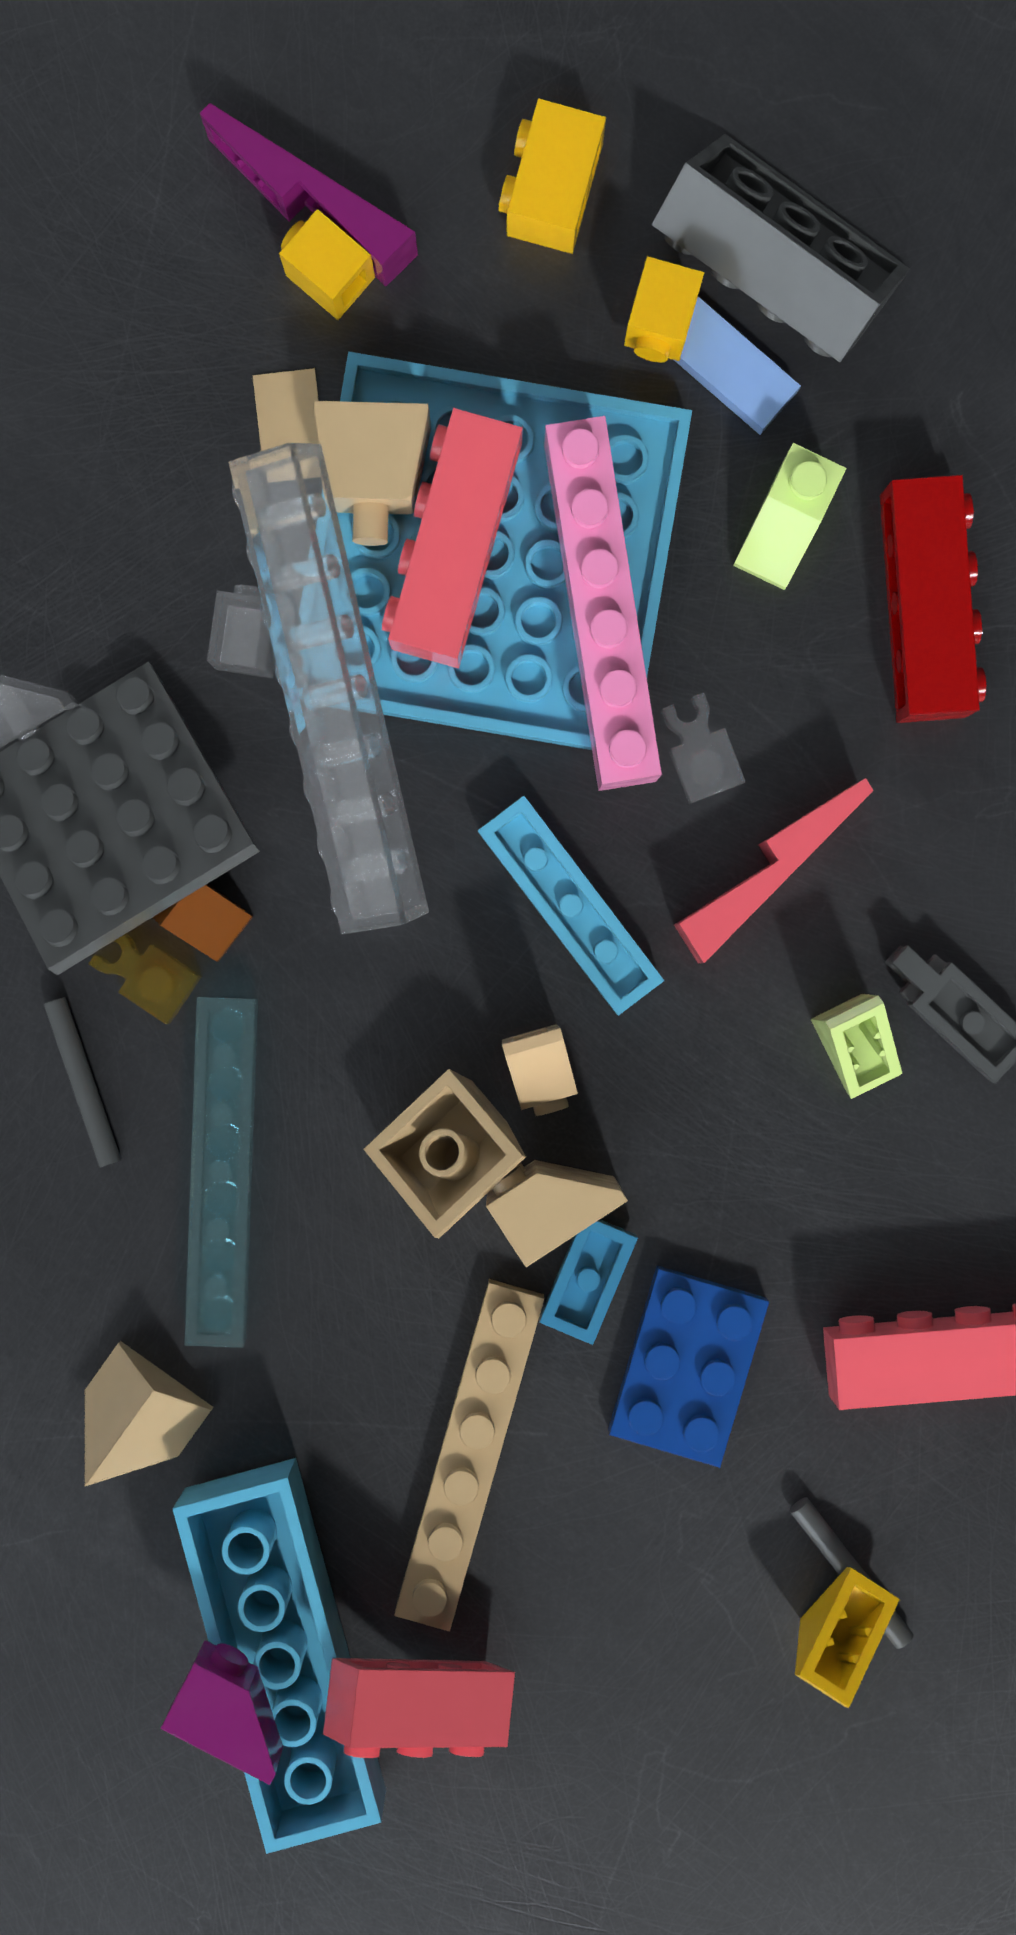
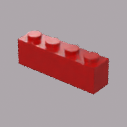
M963 475L892 480L880 495L896 723L966 718L980 710L979 702H983L986 696L985 671L982 667H977L975 644H979L982 637V619L980 611L972 609L971 587L975 586L977 582L978 563L975 552L968 551L967 529L971 528L974 515L972 496L970 493H964Z

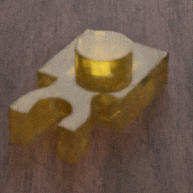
M127 934L114 941L120 945L122 950L121 957L117 962L110 963L101 955L93 956L89 965L102 973L117 974L126 979L118 993L164 1024L172 1022L202 977L156 945L150 944L145 953L141 954L133 939Z

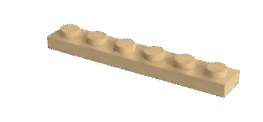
M491 1279L488 1281L394 1614L396 1617L450 1632L543 1306L544 1294Z

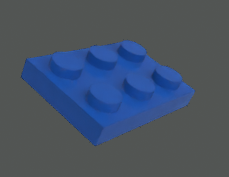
M657 1265L609 1424V1435L720 1468L769 1305L768 1299Z

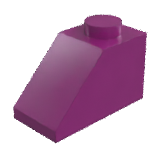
M204 1640L160 1729L270 1785L276 1775L283 1745L258 1667L249 1663L246 1655L239 1649L223 1643L214 1645Z

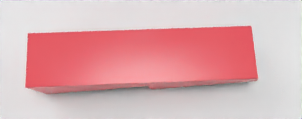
M866 778L853 784L758 844L770 863L768 866L674 924L697 963H705L874 791Z

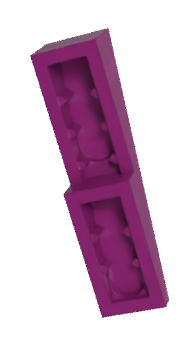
M209 103L199 113L209 141L289 222L305 206L312 213L317 209L320 210L371 254L375 277L385 287L418 256L416 233L409 227L213 104Z

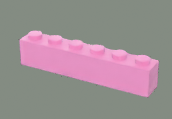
M600 416L545 425V455L598 791L653 783L660 778L662 773L606 417Z

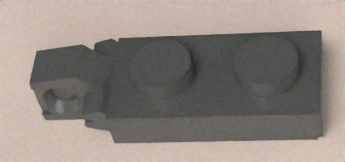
M900 945L889 956L885 963L907 983L898 992L908 1001L907 1005L988 1081L997 1083L1016 1062V1022L952 962H944L937 955H933L925 962L908 945L905 947Z

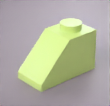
M793 443L776 474L733 566L785 590L816 533L847 468Z

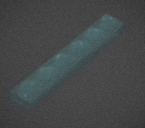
M197 997L185 1346L243 1348L246 1343L258 999Z

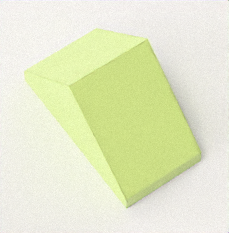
M860 994L811 1019L851 1099L902 1074L885 1005L879 995Z

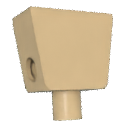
M314 401V414L324 483L331 510L337 513H353L352 541L354 543L366 546L387 544L389 514L408 515L414 513L431 431L429 405L420 403Z

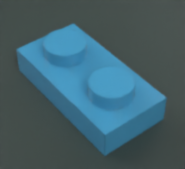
M601 1219L572 1238L540 1314L539 1323L593 1345L638 1239L637 1235Z

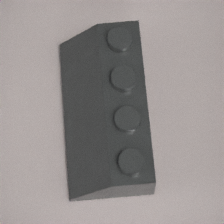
M727 134L722 135L685 163L652 223V226L665 234L666 242L673 249L682 254L693 255L711 268L712 275L721 284L732 289H740L758 302V308L766 317L778 323H787L804 336L805 343L814 352L825 357L832 356L839 362L844 359L859 341L910 270L901 261Z

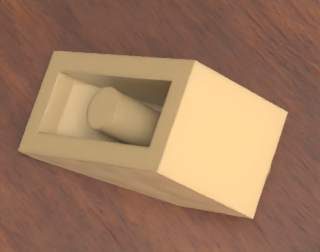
M555 1024L502 1039V1047L521 1110L533 1107L535 1116L569 1107L566 1097L576 1095L578 1092L561 1028Z

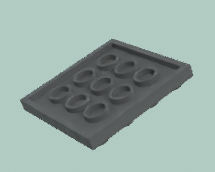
M149 661L0 752V877L47 969L56 975L66 971L260 852L161 677Z

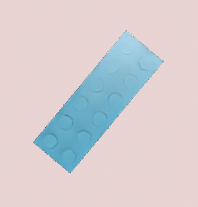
M289 1459L186 1487L174 1505L173 1513L208 1641L214 1645L223 1643L239 1649L246 1655L249 1663L258 1667L283 1745L276 1775L270 1785L244 1772L266 1854L381 1823L386 1787L378 1758H358L343 1753L344 1745L323 1735L332 1658H350L297 1459Z

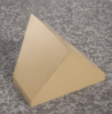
M120 1341L85 1389V1486L178 1457L213 1409V1406Z

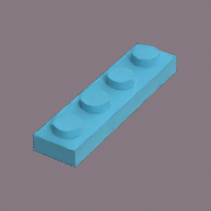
M522 796L478 830L480 836L616 1015L619 1016L664 981L525 796Z

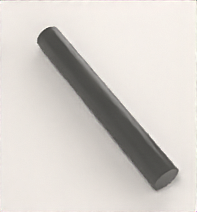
M66 997L45 1003L43 1005L99 1168L118 1162L122 1159Z
M807 1497L798 1500L790 1508L792 1516L838 1575L846 1567H851L870 1579ZM894 1611L884 1634L896 1649H900L911 1642L914 1634L899 1614Z

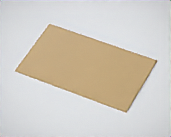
M315 368L252 375L265 483L324 477L314 414V401H319Z

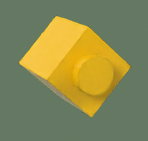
M318 209L306 222L300 220L295 223L282 241V250L279 255L286 276L337 320L343 316L375 278L371 254Z
M647 256L628 322L624 346L633 348L637 356L648 361L662 363L666 362L668 358L680 361L704 272Z

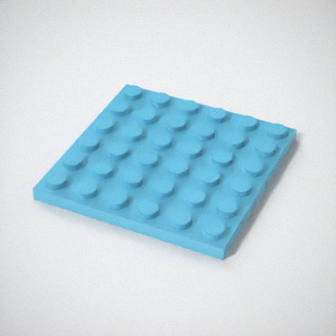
M348 351L340 401L420 403L429 405L431 431L420 486L423 481L432 484L438 463L430 460L433 438L439 424L448 427L453 408L523 427L522 447L459 669L394 651L391 649L388 641L390 633L382 631V622L390 596L400 598L406 576L398 574V565L406 539L416 541L422 519L414 517V513L408 515L389 514L388 543L380 546L359 545L352 541L353 513L333 512L327 500L325 489L290 697L306 702L592 750L545 455V425L600 416L606 417L647 677L692 410Z

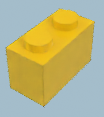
M538 98L532 121L522 119L519 126L514 149V156L521 157L517 177L507 175L501 192L499 212L507 214V236L573 254L603 146L606 117Z

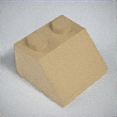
M450 1069L439 1077L364 1148V1151L434 1238L438 1239L526 1158L508 1122L472 1080Z
M534 1160L525 1167L520 1162L487 1193L486 1207L525 1267H528L628 1200L614 1176Z

